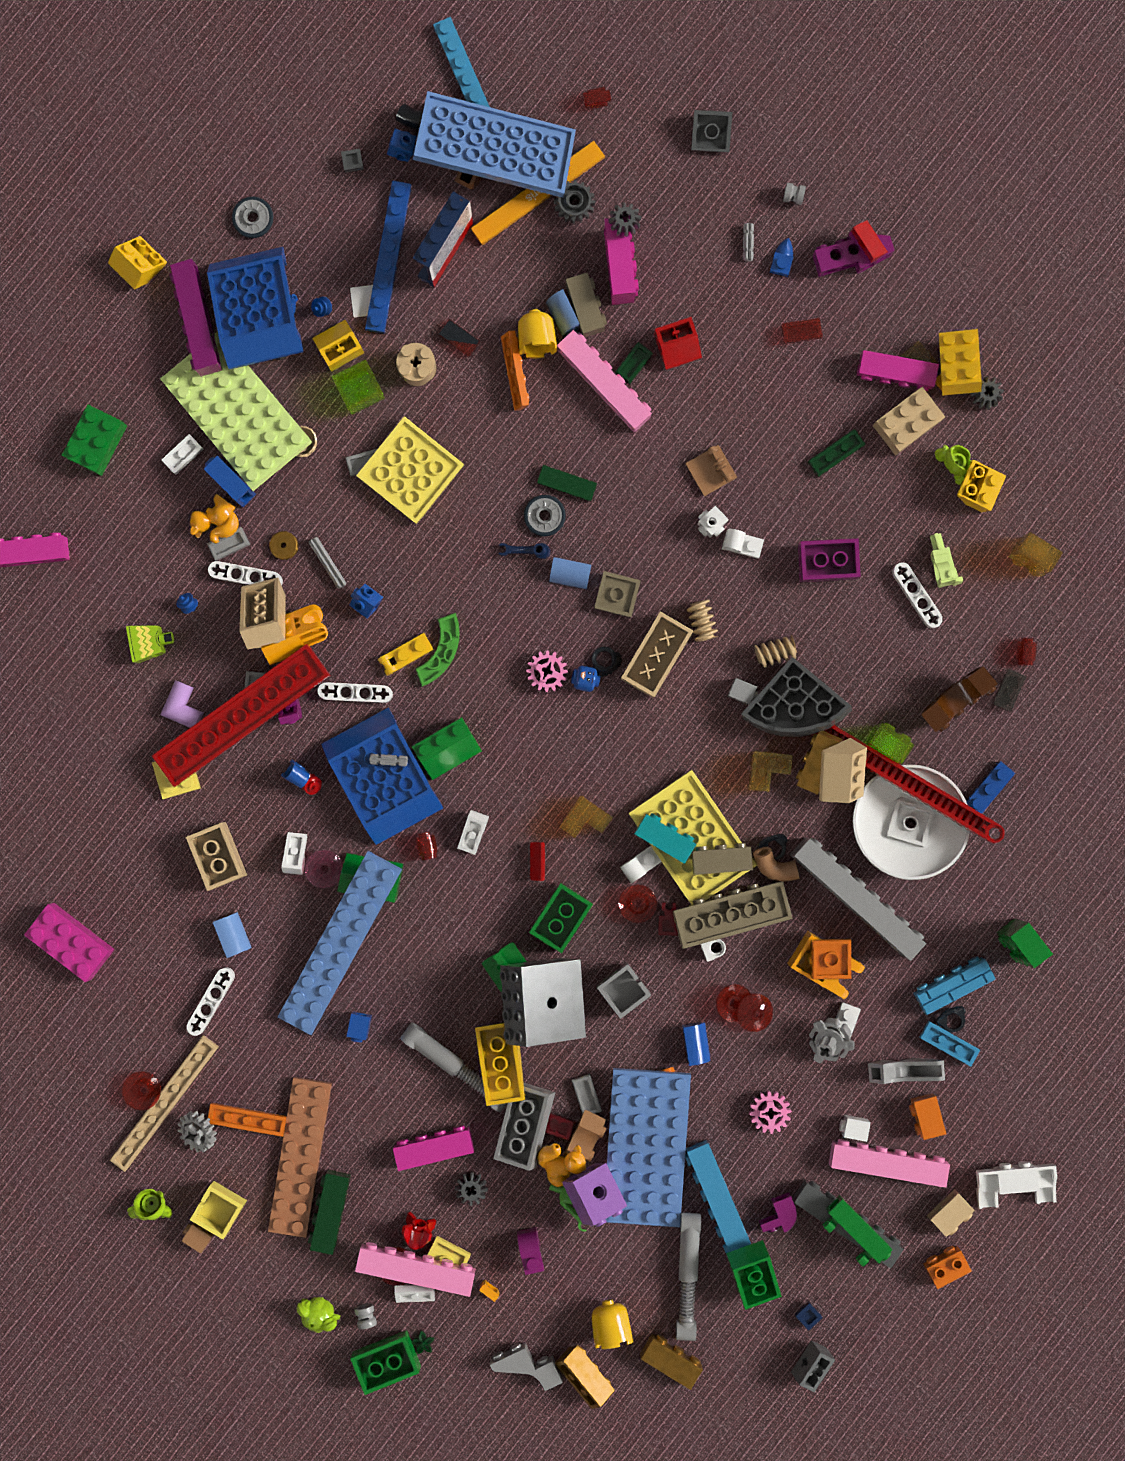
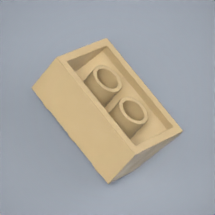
M849 738L822 751L820 801L851 803L863 797L867 747Z

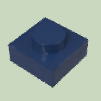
M809 1301L795 1313V1317L808 1331L823 1318Z

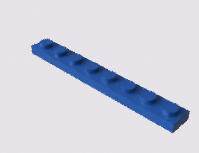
M392 181L365 326L366 331L385 334L412 187L409 183Z

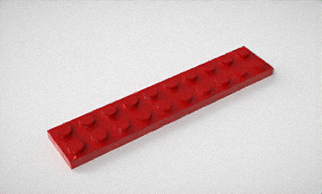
M306 644L153 754L152 757L172 786L177 787L331 675L309 644Z

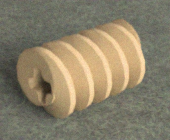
M710 600L690 604L691 607L687 609V612L693 613L689 616V619L696 620L691 624L692 627H697L693 634L700 635L695 639L696 642L719 637L713 635L718 629L711 628L716 622L709 621L714 615L707 614L712 608L705 606Z
M792 635L790 636V641L787 637H783V643L779 639L775 640V645L772 641H769L768 647L764 643H761L760 649L757 645H754L758 662L764 668H766L767 661L773 666L774 659L780 664L781 657H784L786 661H788L789 655L796 659L797 651Z

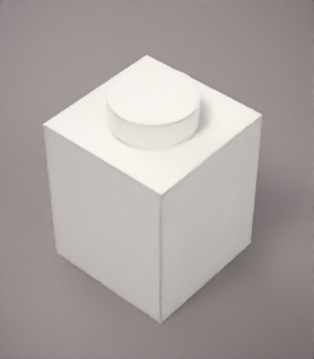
M845 1115L844 1120L840 1121L839 1131H841L844 1138L867 1142L871 1122L865 1118Z

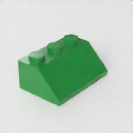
M463 718L456 720L412 746L432 780L482 752Z
M351 853L346 854L337 892H346L365 856ZM388 861L403 870L404 863ZM402 871L385 901L394 903L397 901Z

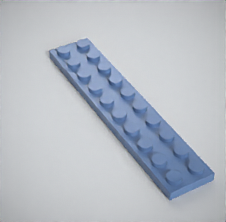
M367 851L278 1018L309 1035L313 1034L401 873V868Z

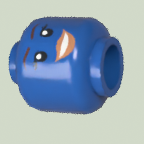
M581 665L573 670L571 684H574L575 689L592 692L594 687L599 686L600 676L597 675L595 668Z

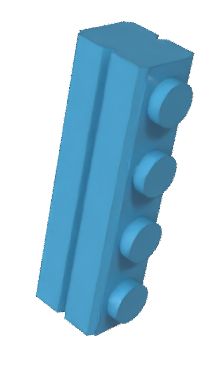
M976 956L968 960L969 964L966 966H956L951 969L952 973L946 976L941 974L935 977V982L929 985L924 983L918 986L914 995L922 1011L928 1015L996 980L987 961L982 957Z

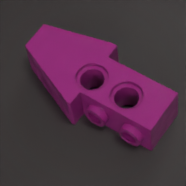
M849 232L846 238L847 241L841 239L836 241L834 245L827 246L825 244L817 247L812 257L818 276L822 277L852 267L856 268L857 274L892 256L895 250L891 237L877 234L888 253L872 263L852 232ZM854 248L857 254H850L848 249ZM830 254H837L839 256V259L833 260L830 257Z

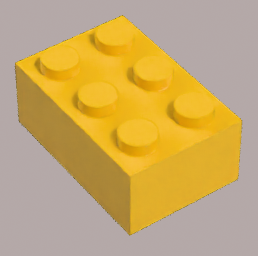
M978 329L939 333L942 396L982 392Z

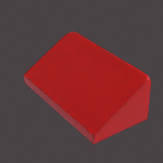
M868 220L852 228V234L871 263L888 253Z
M544 842L530 843L531 880H545Z

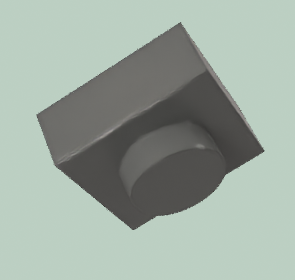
M360 148L341 152L345 173L364 170Z

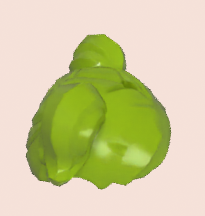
M943 445V448H938L934 452L935 458L940 462L944 461L948 471L954 475L956 484L961 485L972 461L970 460V452L960 445H955L951 448Z
M145 1189L137 1194L134 1205L127 1209L128 1215L131 1218H139L140 1220H156L160 1216L162 1218H171L173 1213L171 1208L165 1205L163 1193L153 1189Z
M314 1297L311 1300L302 1299L297 1304V1313L302 1317V1324L310 1331L320 1333L324 1330L328 1332L337 1326V1320L340 1319V1315L334 1314L333 1305L323 1297Z

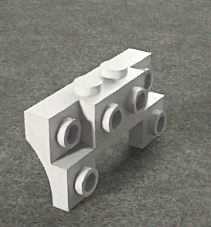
M1029 1161L1018 1162V1165L1001 1163L998 1167H993V1169L976 1170V1194L979 1209L999 1207L998 1193L1034 1192L1037 1204L1041 1202H1057L1056 1165L1053 1163L1033 1165Z

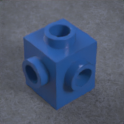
M394 129L386 155L408 162L411 155L414 156L417 136L406 131Z
M364 584L360 589L356 588L350 596L352 600L349 606L368 619L377 610L383 596L367 584Z

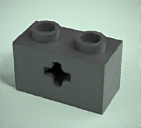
M811 1340L791 1373L800 1386L815 1392L835 1362V1359L826 1347Z

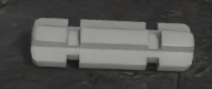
M745 223L743 226V233H745L743 235V261L753 260V223Z
M370 754L369 762L373 765L380 763V765L407 766L408 757Z

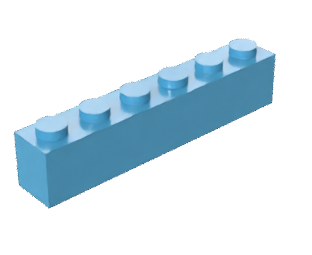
M704 1140L686 1148L687 1154L685 1159L688 1166L693 1165L695 1172L692 1175L696 1184L700 1183L703 1190L700 1191L703 1201H708L710 1208L707 1210L711 1220L716 1219L718 1226L715 1229L719 1238H724L726 1243L723 1245L725 1253L750 1245L749 1237L708 1141Z

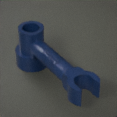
M500 543L499 546H505L506 551L498 554L507 556L509 554L528 553L535 554L540 559H546L550 556L551 551L549 546L544 543L528 547L510 546Z

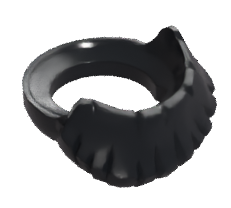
M600 647L592 655L593 668L597 670V675L600 677L612 674L622 662L620 653L615 652L609 647ZM600 652H608L611 655L612 664L609 667L605 668L597 663L596 657Z
M775 834L762 839L758 843L757 849L768 847L769 842L776 841L781 845L782 851L774 859L782 858L786 852L787 837L784 834Z
M956 1006L945 1010L937 1018V1025L942 1026L944 1030L951 1033L960 1031L965 1025L966 1019L964 1014L966 1009L963 1006ZM952 1013L961 1018L960 1025L954 1029L947 1026V1016Z

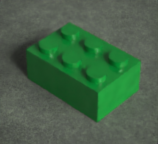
M87 404L62 456L102 476L127 425L123 421Z
M560 882L529 933L558 952L563 953L593 906V903Z
M1014 918L996 932L999 935L998 941L1004 948L1007 947L1011 951L1009 955L1016 963L1019 962L1021 965L1024 964L1026 967L1029 966L1035 969L1053 955L1029 922Z
M763 1240L726 1253L745 1310L782 1297L771 1258Z
M407 1330L355 1350L350 1358L364 1395L419 1374L421 1364Z

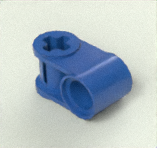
M291 759V764L281 776L297 787L302 788L307 783L310 774L305 770V767Z

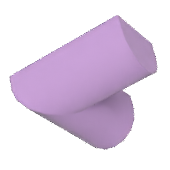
M175 680L160 715L191 728L201 721L204 712L187 706L194 688Z

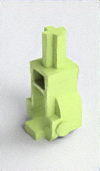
M941 533L931 535L930 540L933 551L930 557L938 587L962 584L963 577H958L950 548L944 547Z

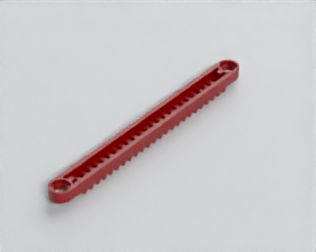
M835 725L824 730L843 739L842 741L851 738L867 747L865 769L870 770L885 781L910 794L918 801L923 802L938 813L963 826L966 830L992 844L998 843L1004 838L1005 831L1000 824ZM991 828L999 830L1000 836L997 839H992L989 836Z

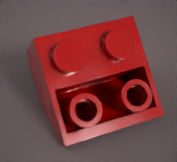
M692 317L655 329L654 337L666 370L702 358L698 335Z

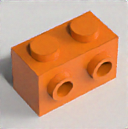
M931 1093L910 1099L912 1105H909L912 1117L915 1116L916 1119L914 1128L917 1136L920 1135L923 1140L945 1135L946 1130L937 1097Z
M958 1246L947 1247L944 1249V1253L938 1256H930L927 1258V1262L923 1263L937 1289L972 1272Z

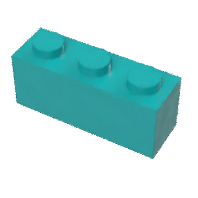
M653 813L650 816L645 814L634 834L685 864L696 846V843L693 842L695 838L686 833L682 836L676 832L678 828L670 823H667V825L660 822L661 818Z

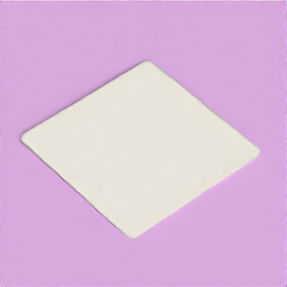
M373 285L350 288L354 317L368 316Z

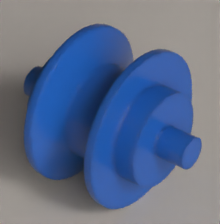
M322 296L312 301L311 309L315 316L323 317L331 313L332 304L327 297Z
M185 593L179 596L176 605L184 614H189L195 611L198 601L193 598L191 593Z

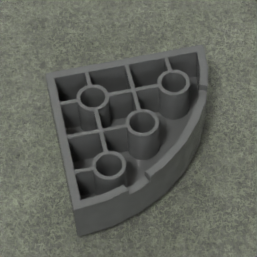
M792 657L741 715L749 724L767 733L783 737H801L813 735L834 726L852 711V706Z

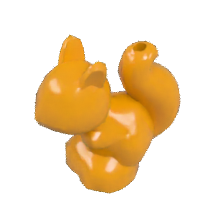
M218 494L213 498L215 503L213 508H207V513L194 511L190 518V533L197 538H200L202 533L210 528L211 524L217 525L209 536L210 541L215 544L219 542L218 538L231 537L239 526L238 518L233 512L236 507Z
M553 1143L550 1146L547 1145L539 1151L537 1156L538 1163L546 1170L547 1178L552 1185L561 1187L563 1186L562 1181L569 1177L570 1172L578 1175L587 1170L585 1157L581 1154V1147L579 1145H576L573 1151L569 1152L565 1157L560 1155L561 1147L557 1143Z

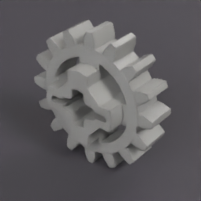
M190 1111L180 1118V1122L177 1124L180 1127L178 1132L182 1133L180 1139H184L185 1145H190V1150L195 1148L196 1152H205L214 1145V1142L217 1140L214 1136L217 1132L212 1130L214 1125L209 1123L210 1119H205L204 1114L199 1115L198 1111L194 1113Z

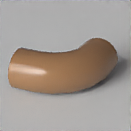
M762 847L754 851L755 863L760 872L767 878L778 882L800 879L795 860L786 863L777 862L774 859L772 849L769 847Z

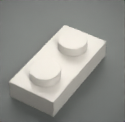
M189 434L162 461L176 475L203 448Z
M841 1002L836 1016L840 1020L837 1029L840 1031L842 1024H847L851 1033H853L861 1009Z
M409 1284L395 1286L396 1303L435 1301V1290L432 1288Z

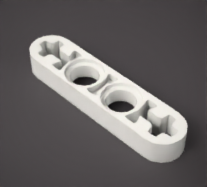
M214 561L208 567L209 575L218 580L250 585L254 584L250 580V575L253 572H258L260 575L258 582L264 581L265 573L266 578L273 579V576L278 577L281 586L283 584L282 577L273 571ZM219 565V568L222 570H227V578L225 573L218 572V575H216L213 568H217ZM233 569L241 570V576L238 579L232 578L231 572Z
M906 563L897 564L892 570L893 577L923 623L928 628L940 626L942 615L910 566ZM898 567H900L901 569L905 568L906 571L904 572V575L906 576V578L911 576L912 579L907 580L903 584L902 581L905 580V578L902 574H897V572L899 571ZM913 582L917 585L915 593H910L907 590L908 583ZM920 598L925 599L928 603L925 609H921L917 605ZM930 608H932L933 611H930L929 613L931 614L932 617H934V616L937 617V619H936V621H935L936 624H934V623H929L928 620L931 619L930 616H929V614L927 613V614L924 616L923 612H926V611H928Z
M326 682L318 687V695L325 700L387 703L393 697V691L385 685ZM328 686L329 689L336 690L335 686H338V697L334 698L335 693H328V696L325 697L322 689ZM343 687L351 689V695L347 698L341 696V689ZM362 688L370 690V696L366 699L360 696ZM373 688H377L375 692H382L383 689H386L389 696H386L383 700L382 696L375 695L376 700H373Z
M224 967L216 973L188 1021L187 1031L191 1035L197 1036L203 1033L234 981L235 973L231 968ZM221 973H229L228 977H230V980H225L222 985L215 983L216 981L220 983L223 979ZM212 988H218L221 991L219 998L211 996ZM207 1004L210 1006L211 1013L209 1015H204L201 1012L202 1005ZM199 1017L206 1019V1022L204 1020L200 1022L199 1027L201 1029L193 1030L194 1026L192 1023L198 1022Z

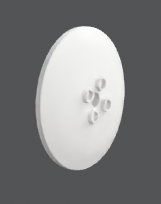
M901 765L967 805L959 788L942 773L921 765ZM877 775L864 787L863 797L857 799L855 804L853 830L860 850L872 865L895 878L921 880L936 876L952 866L967 845L970 835L969 830H966L963 826L958 825L956 822H953L943 814L938 813ZM909 818L914 819L916 827L908 828L905 825V821Z

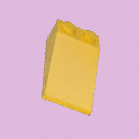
M504 1023L475 1028L486 1106L525 1100L520 1046L506 1044Z

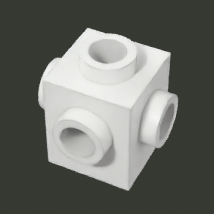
M714 506L709 512L705 510L698 517L700 519L698 530L705 537L707 535L710 538L713 535L717 537L724 530L723 526L729 519Z

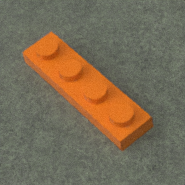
M507 331L501 336L514 411H519L529 406V394L526 391V377L523 374L522 357L518 349L519 340L516 337L515 331Z
M216 1103L210 1104L208 1114L210 1124L281 1137L284 1136L287 1116Z

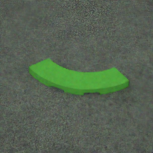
M456 613L438 619L440 640L437 650L425 664L415 668L422 687L440 677L455 657L460 636Z

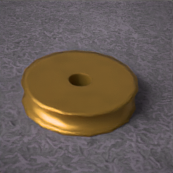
M280 531L272 536L269 548L276 558L288 560L296 555L298 541L292 533ZM283 543H286L285 548H282Z

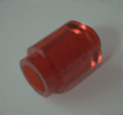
M605 86L589 89L583 93L585 108L605 107L611 101L610 90H606Z
M1022 638L1021 641H1017L1016 660H1018L1019 665H1033L1034 661H1036L1037 642H1033L1034 638Z
M430 831L418 834L419 838L415 839L422 861L436 858L438 849L434 834L430 835Z

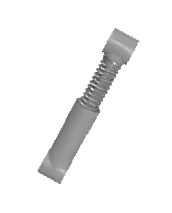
M411 1022L400 1039L452 1077L457 1075L458 1078L460 1077V1080L466 1081V1084L471 1085V1088L474 1087V1090H477V1092H480L485 1097L482 1077H479V1075H476L477 1073L465 1067L466 1065H463L464 1061L430 1037L420 1026ZM507 1103L490 1105V1107L501 1113Z
M681 1213L678 1279L682 1282L680 1287L682 1289L680 1292L682 1293L680 1294L681 1307L679 1308L681 1314L679 1319L676 1320V1340L696 1341L697 1326L693 1312L695 1308L694 1288L696 1287L695 1282L698 1281L699 1234L701 1231V1214Z

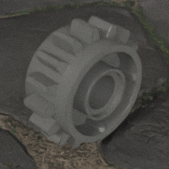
M574 180V183L567 181L563 198L556 196L557 198L554 199V204H556L555 211H560L559 218L564 217L565 222L569 220L572 221V224H575V221L582 223L584 218L589 219L588 213L594 212V208L591 207L595 206V200H591L594 198V193H590V186L586 188L584 182L579 184L577 180ZM572 199H577L580 203L578 205H572L570 204V201Z

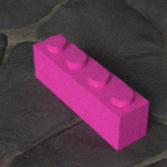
M863 350L860 355L857 376H861V379L866 381L879 379L882 384L895 382L899 383L898 386L910 388L911 385L916 386L917 390L923 387L925 391H929V389L935 387L939 364Z
M50 533L48 537L31 535L29 539L12 537L10 541L0 539V568L70 560L68 538L61 535V533Z
M464 1125L456 1126L453 1128V1131L449 1132L439 1130L434 1132V1135L428 1137L427 1134L415 1137L416 1140L412 1141L402 1139L397 1141V1144L393 1147L398 1171L471 1154L475 1150L470 1127H464Z

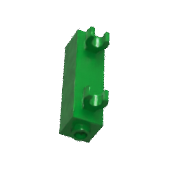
M840 1195L826 1208L831 1217L822 1225L831 1233L839 1223L865 1249L856 1257L857 1262L862 1267L872 1257L878 1263L886 1261L890 1257L893 1250L890 1245Z

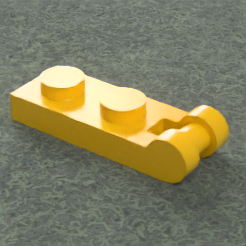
M425 633L388 654L378 658L380 664H383L386 669L384 672L389 676L434 649ZM395 658L397 664L392 666L389 660Z

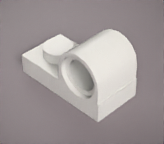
M728 529L722 549L759 559L764 539L746 535L745 532L736 529Z
M473 810L470 811L457 849L476 855L489 816Z
M288 832L281 867L283 873L303 875L307 834Z
M649 846L620 866L630 883H633L650 869L661 863V860L653 848Z
M721 939L700 944L707 962L722 956L726 950V945ZM714 942L721 944V949L718 952L711 950V945Z

